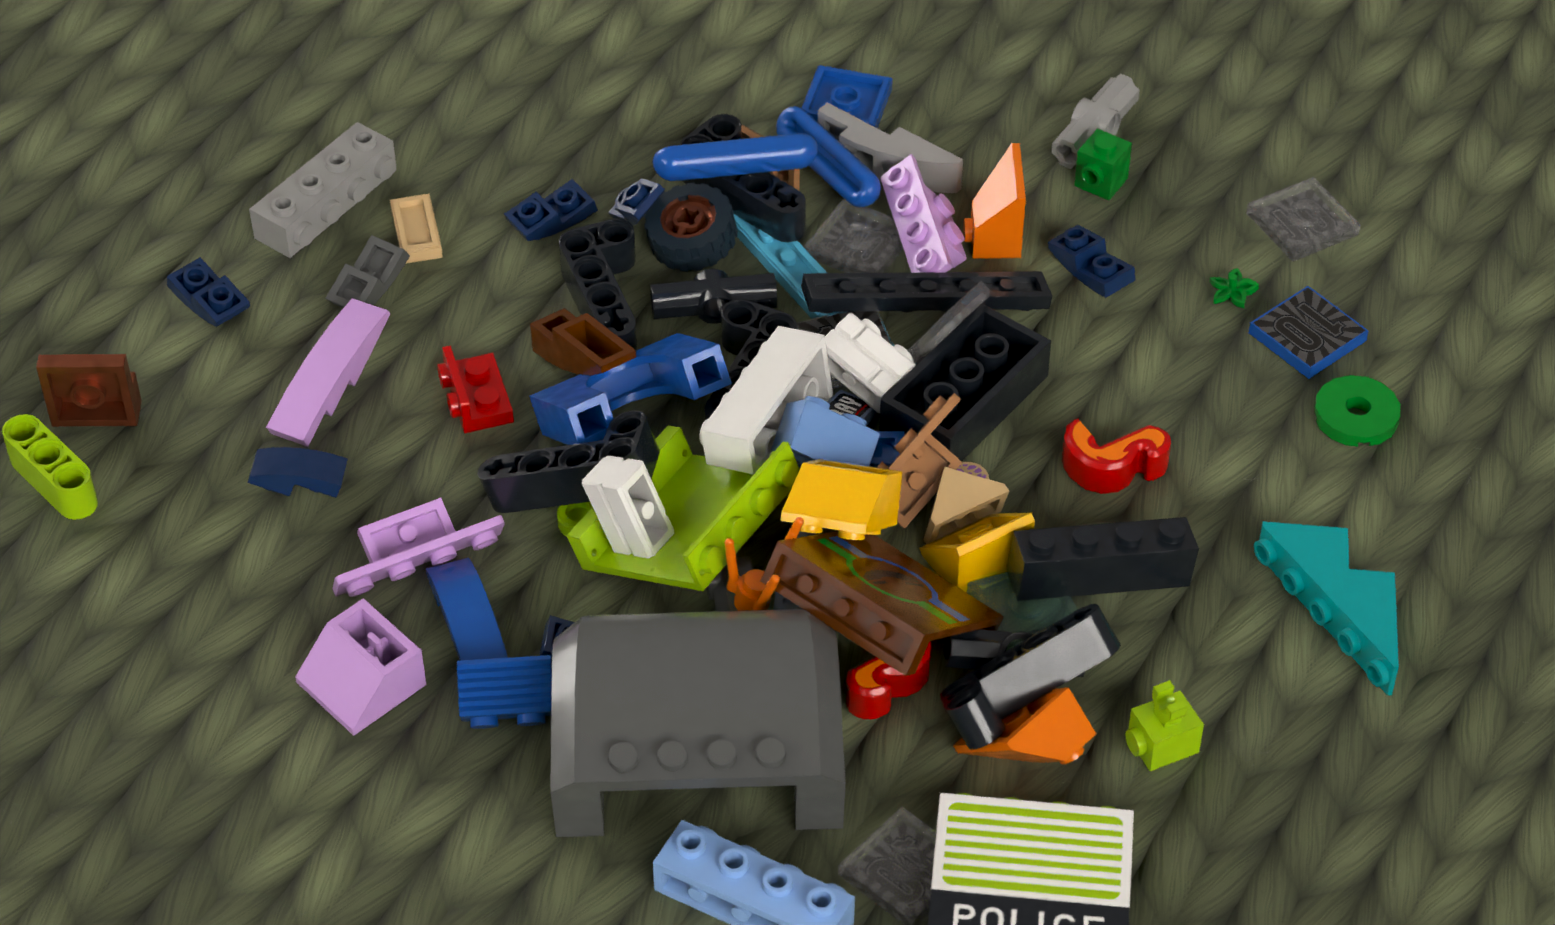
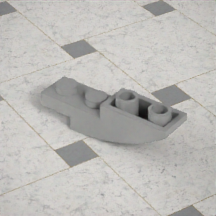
M826 103L818 110L817 122L874 172L880 182L881 176L911 154L916 158L924 184L930 190L936 193H958L962 189L963 159L901 127H898L889 135L829 103Z

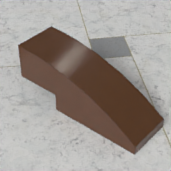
M563 308L530 323L533 351L551 364L575 374H602L636 358V350L588 313L576 317Z

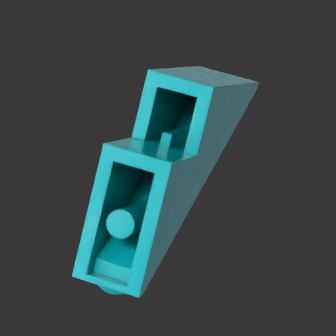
M1262 521L1260 538L1254 543V552L1259 562L1264 566H1268L1282 581L1286 591L1291 595H1295L1309 610L1313 620L1318 625H1323L1336 639L1340 649L1361 666L1370 682L1374 686L1380 687L1386 695L1392 696L1399 668L1395 572L1349 569L1348 528Z

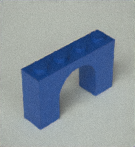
M676 333L636 350V358L602 374H580L532 394L529 397L542 435L564 444L572 445L603 440L610 422L614 419L611 411L630 402L661 394H677L696 400L732 384L718 343Z

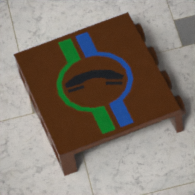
M838 531L778 541L761 579V582L766 585L772 575H778L780 581L775 589L776 592L808 611L905 676L915 674L930 641L978 629L997 631L1004 618L1000 613L875 535L865 534L864 540H849L838 537Z

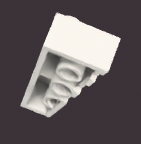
M778 326L769 339L762 343L755 358L748 367L742 370L740 378L731 390L723 395L719 406L701 426L699 439L704 448L706 464L754 475L772 453L770 451L787 403L803 400L806 396L817 397L825 401L833 397L825 335Z

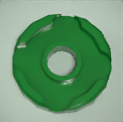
M1348 375L1334 378L1322 386L1316 395L1314 413L1317 417L1316 423L1319 429L1330 439L1347 446L1358 447L1359 442H1370L1369 446L1379 445L1392 437L1399 425L1401 404L1395 393L1382 382L1369 377ZM1348 409H1361L1365 411L1366 414L1355 415L1353 413H1350Z

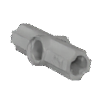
M1119 74L1116 78H1110L1092 99L1083 98L1080 100L1072 114L1070 124L1052 143V154L1056 156L1060 165L1070 169L1076 166L1078 150L1097 128L1116 136L1121 119L1139 100L1140 89L1134 85L1132 78Z

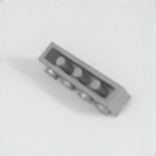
M356 122L249 209L254 239L289 258L294 256L303 247L309 245L327 227L337 222L356 203L362 201L374 188L390 178L397 170L393 140Z

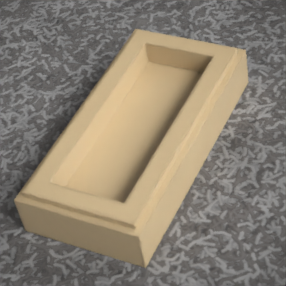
M430 194L390 200L398 245L410 255L406 263L443 258Z

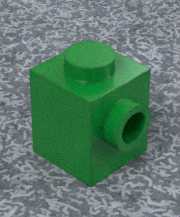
M1097 128L1078 150L1074 186L1109 201L1128 179L1132 142Z

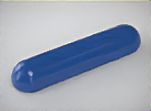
M791 106L782 111L776 124L777 135L797 133L811 135L817 142L818 152L815 160L809 167L838 194L855 207H868L878 199L881 185L874 172L864 165L806 110L798 106Z
M802 133L664 147L655 153L653 167L656 173L667 181L802 169L813 163L817 156L818 146L816 140L811 135Z

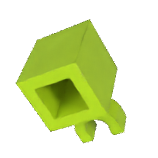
M1170 680L1153 686V701L1131 709L1129 727L1125 732L1126 742L1131 753L1136 757L1140 756L1149 771L1197 754L1200 750L1204 724L1181 690L1173 693L1174 685Z

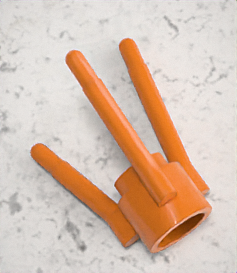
M797 517L794 520L785 540L798 537L804 523L802 517ZM727 538L725 540V554L729 578L726 588L728 591L735 593L734 605L738 611L768 610L772 594L780 581L779 576L776 574L772 575L766 585L761 582L765 571L752 569L739 576L734 541L731 538Z

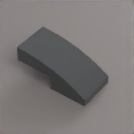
M371 235L354 266L344 265L325 299L342 308L352 298L374 305L394 282L410 255L405 249Z

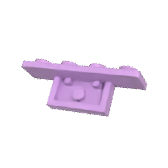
M910 154L881 176V182L911 273H944L965 261L967 257L961 243L964 241V236L959 227L954 223L952 217L955 213L954 207L945 195L939 194L937 196L924 184L916 158Z
M438 498L360 527L357 534L370 564L336 576L332 588L334 594L339 596L348 592L349 597L358 596L371 590L374 587L373 582L390 577L391 581L403 579L416 571V566L429 561L434 566L443 564L457 556L456 551L472 546L474 550L488 547L498 540L497 536L501 534L505 522L502 515L455 531L442 499Z

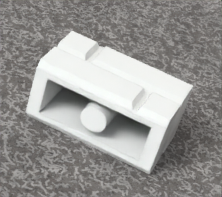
M849 313L837 324L835 329H832L825 336L830 374L878 413H880L881 399L916 366L913 363L911 354L903 346L898 344L892 346L881 337L879 328L869 319L861 321L853 313Z
M606 456L583 478L582 485L614 553L625 555L633 553L634 556L649 559L673 536L674 528L669 517L665 514V508L643 461L626 459L624 461L621 457Z

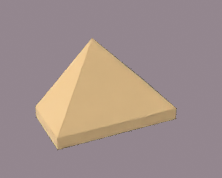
M944 467L924 535V542L927 545L991 514L1000 513L1008 496L1009 489L1004 483Z

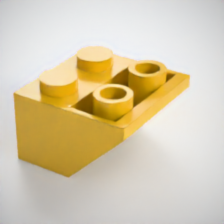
M823 459L804 462L782 509L780 521L793 523L797 517H802L804 523L800 532L822 533L823 528L838 530V537L849 540H864L865 534L880 535L881 529L897 525L902 471Z

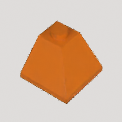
M1011 143L972 200L971 218H964L963 220L964 242H971L973 259L1021 258L1026 195L1020 143Z
M1069 687L1056 688L1004 718L1002 721L1005 725V731L990 744L971 750L967 747L963 738H961L953 747L959 754L1035 763L1059 762L1060 764H1067L1083 754V746L1096 735V732Z

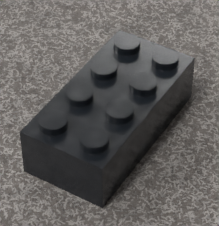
M981 304L881 399L879 431H904L905 435L912 428L918 433L929 421L923 414L940 395L947 400L955 393L961 400L934 429L931 435L960 461H963L1048 377L1051 340L996 310Z

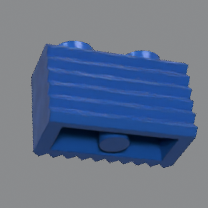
M551 655L457 661L459 717L461 721H470V728H495L499 726L498 719L517 718V725L519 726L545 724V716H551Z

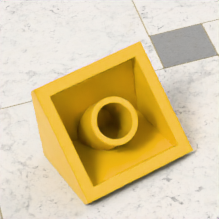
M1032 513L991 514L919 549L924 559L939 576L967 593L1008 573L1006 568L1013 532L1034 529L1035 520Z

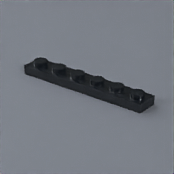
M1042 271L803 273L801 284L809 312L820 313L938 310L947 312L960 299L962 300L951 311L976 310L981 304L994 310L1030 311L1033 309H1050L1052 293Z

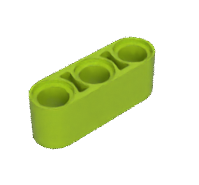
M17 415L5 422L2 427V435L13 468L64 517L76 520L90 516L98 506V499L88 466L33 415Z

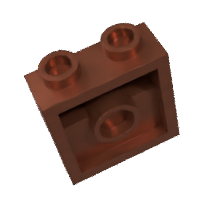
M126 354L38 356L36 368L52 427L138 425L142 399L136 373L130 372Z

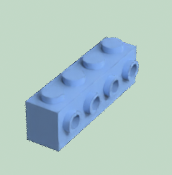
M681 820L653 861L655 891L730 925H854L855 896L848 894L842 887L833 883L826 884L812 878L793 865L781 864L769 859L748 845H738L724 839L705 826L697 827Z

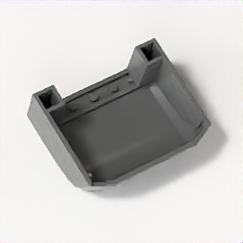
M803 609L586 615L582 616L553 640L551 799L556 837L604 836V791L793 785L796 830L843 829L845 766L837 636L834 629Z

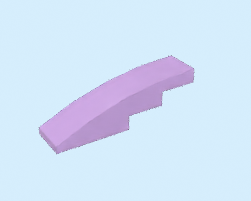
M352 298L330 323L307 355L267 424L266 428L273 435L308 447L324 414L333 415L347 384L356 385L390 316V312Z

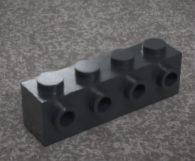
M1187 517L1019 530L1013 532L1006 569L1017 601L1188 587L1191 583L1199 547Z

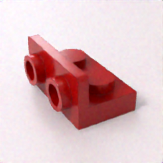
M451 345L442 347L444 363L437 364L442 389L450 388L451 393L446 394L451 418L459 417L464 434L514 423L513 409L494 354L488 353L455 360Z

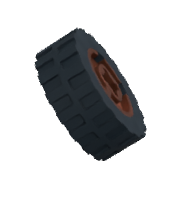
M686 183L687 185L674 186L671 190L664 191L645 214L646 223L644 225L652 253L656 255V259L661 264H666L667 268L673 270L674 268L680 269V271L688 272V270H703L704 267H711L717 264V261L722 258L724 259L728 255L729 250L733 249L738 231L732 205L726 194L723 195L721 190L716 187H709V184Z

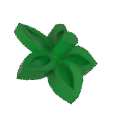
M1238 268L1229 272L1228 280L1222 277H1210L1211 285L1219 289L1214 295V304L1231 298V302L1235 306L1244 308L1246 296L1252 295L1259 289V284L1249 278L1242 279V274Z

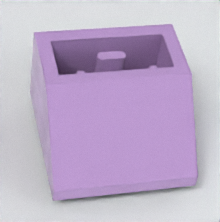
M364 598L326 623L295 676L296 683L353 736L426 686L422 650Z

